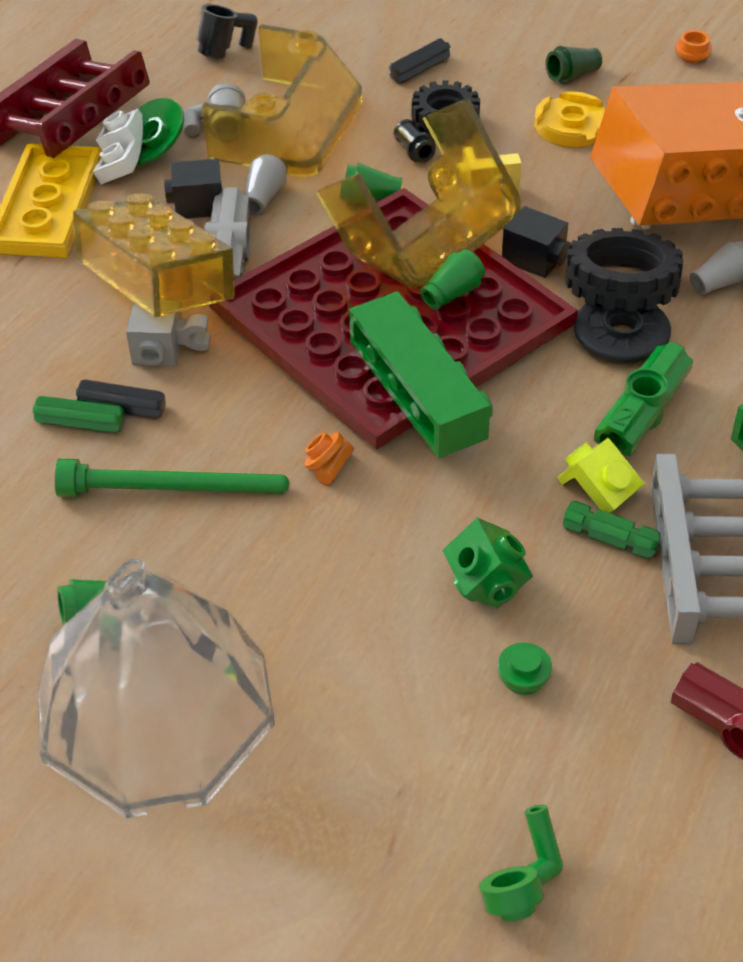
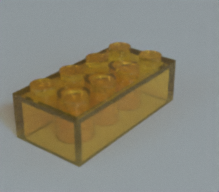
M131 194L127 197V200L115 203L95 201L90 203L88 208L73 211L77 259L155 318L234 298L233 248L217 239L215 235L195 225L193 221L174 212L172 208L163 205L150 194Z

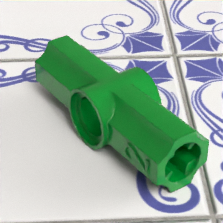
M670 341L666 345L657 346L640 369L628 374L623 393L595 429L594 441L600 444L609 438L623 456H631L646 433L661 423L664 408L692 369L693 359L687 355L683 346Z

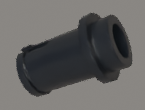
M404 119L397 123L393 131L394 136H396L394 138L406 149L408 157L414 162L424 163L429 161L436 151L434 138L430 134L422 132L410 119Z

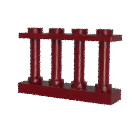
M74 39L0 92V145L18 132L36 135L40 138L45 155L55 158L150 84L142 53L133 50L114 65L92 61L86 40ZM93 76L97 77V78H95L93 81H91L90 83H89V82H86V81H88L90 78H92ZM67 95H73L66 101H62ZM43 113H48L42 119L36 120Z

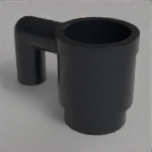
M203 5L197 34V41L199 42L197 51L207 57L224 58L226 50L231 45L234 27L242 28L239 45L252 48L258 24L257 17L250 13L235 12L221 5Z

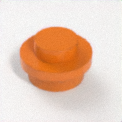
M699 30L685 31L676 42L675 52L686 62L698 63L711 55L712 44L710 43V37L707 33Z

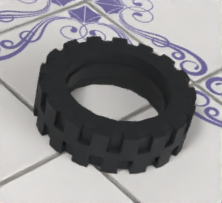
M611 228V231H604V229L594 230L591 235L584 233L578 236V241L573 240L570 243L567 252L566 286L567 288H572V294L577 298L583 297L586 303L594 306L597 303L604 305V309L615 310L616 307L624 308L625 311H637V308H644L645 310L655 309L657 304L666 305L671 302V297L678 295L684 259H682L683 253L680 249H675L676 244L672 241L661 240L662 236L655 233L648 235L643 234V230L632 229V231H623V228ZM629 265L646 271L638 273L616 272L604 269L601 266Z

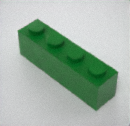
M397 291L349 309L350 343L438 459L489 438V421L493 415V408L489 397L484 391H478L468 378L464 366L459 361L455 362L445 350L439 335L436 333L432 334L422 322L421 315L415 306H409Z

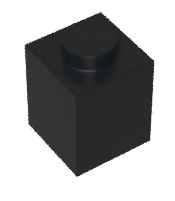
M219 158L171 162V179H164L166 203H174L177 220L211 217L214 196L219 195L223 191Z
M524 206L503 228L502 257L520 269L546 278L556 265H562L567 258L570 242L567 241L569 223Z

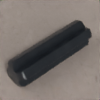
M439 38L392 62L389 66L390 78L392 80L395 79L397 83H403L448 59L451 55L449 51L451 48L450 44Z
M88 379L81 380L76 389L77 400L118 405L123 408V413L160 418L166 407L165 394L161 391Z

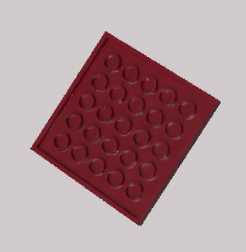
M405 188L208 294L209 307L376 450L412 428L413 425L350 343V308L398 291L409 306L417 308L422 322L431 333L439 335L445 350L455 362L459 361L464 366L468 378L475 387L573 326L578 316V310ZM463 249L472 251L481 260L486 271L485 277L481 279L480 287L442 306L438 310L430 308L423 300L420 290L426 286V283L452 252H460Z

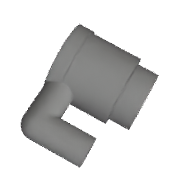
M230 83L219 84L212 88L208 94V102L189 107L185 110V134L189 137L197 136L200 132L199 120L209 118L210 125L218 137L223 139L238 137L242 133L246 122L244 92L238 86Z

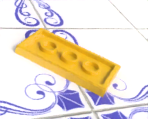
M42 144L26 145L0 205V254L68 258L97 180L93 170L101 158L100 153L102 149L100 147L69 146L55 158H50L45 155Z

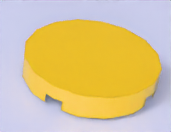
M571 91L560 93V98L551 100V96H549L537 105L534 127L538 135L550 143L575 148L595 144L605 108H603V102L595 96Z

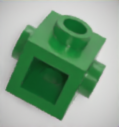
M478 517L442 550L455 575L453 582L456 589L463 597L472 602L479 601L499 608L503 603L511 600L517 594V591L533 577L523 558L526 555V551L520 541L508 530Z

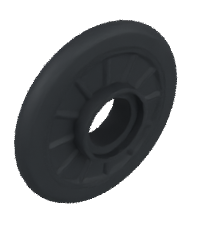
M586 303L578 311L577 319L574 322L575 336L588 352L601 359L617 363H635L647 360L657 346L666 345L671 337L669 319L658 306L651 310L637 308V311H625L624 308L616 307L615 310H608L603 308L604 305L598 303L595 306ZM623 324L632 327L633 330L622 332L613 329L612 326Z

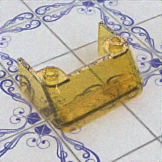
M260 24L258 33L262 79L290 84L283 97L275 96L268 92L257 93L246 101L242 109L204 102L202 114L208 159L219 158V161L249 167L250 163L260 155L269 154L279 158L285 164L287 175L297 177L314 176L322 171L362 104V86L326 40L316 32Z
M469 98L428 114L423 118L442 153L439 158L431 163L428 169V182L437 199L394 231L390 228L360 173L323 187L316 192L350 253L410 288L426 286V283L452 252H460L463 249L475 251L502 230L521 209V199L518 190Z

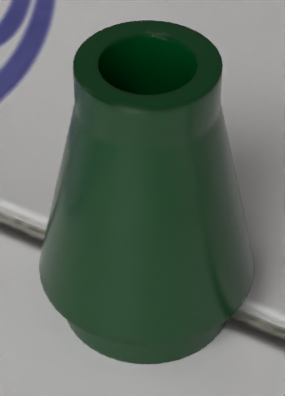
M557 46L546 57V72L551 80L564 84L586 73L599 70L602 65V55L597 48Z

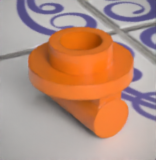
M322 432L306 447L305 453L308 457L304 465L315 473L319 482L330 485L354 451V448L350 442L344 440V437L339 432H334L330 435Z

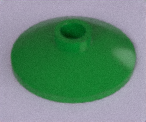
M157 98L138 108L142 114L143 137L137 165L157 160L179 138L184 126V112L182 107L171 98Z

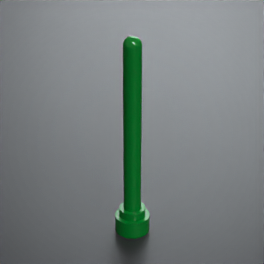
M61 458L57 460L55 468V492L57 497H78L79 493H88L89 488L284 493L290 486L289 479L282 474L90 469L89 464H81L79 459Z

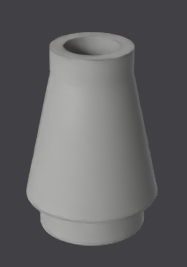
M260 155L250 163L245 195L249 196V213L262 214L268 203L287 181L285 164L273 155Z
M726 242L699 269L690 274V282L697 293L703 296L713 290L743 281V242Z

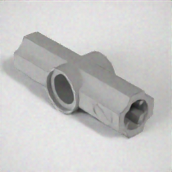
M223 188L219 195L214 196L211 222L205 223L204 247L206 261L203 277L205 288H209L212 291L242 276L244 272V259H249L250 256L249 196L241 193L238 188Z

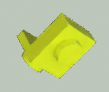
M609 438L594 448H591L585 442L564 459L569 467L556 477L562 485L575 478L598 508L609 513L619 507L645 484Z

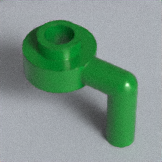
M535 805L524 811L537 860L527 866H517L497 871L484 878L479 884L486 912L491 915L500 916L503 921H518L532 915L535 912V906L544 898L542 885L559 875L563 869V861L547 805Z

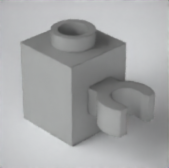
M135 296L126 330L132 365L176 366L181 345H186L188 348L197 351L209 349L211 334L199 333L206 332L209 321L208 316L193 314L186 319H182L179 297Z

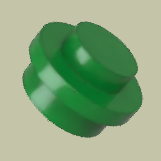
M526 642L515 643L505 648L499 656L498 674L506 687L517 694L527 695L535 693L550 679L552 671L551 659L544 649L535 644Z

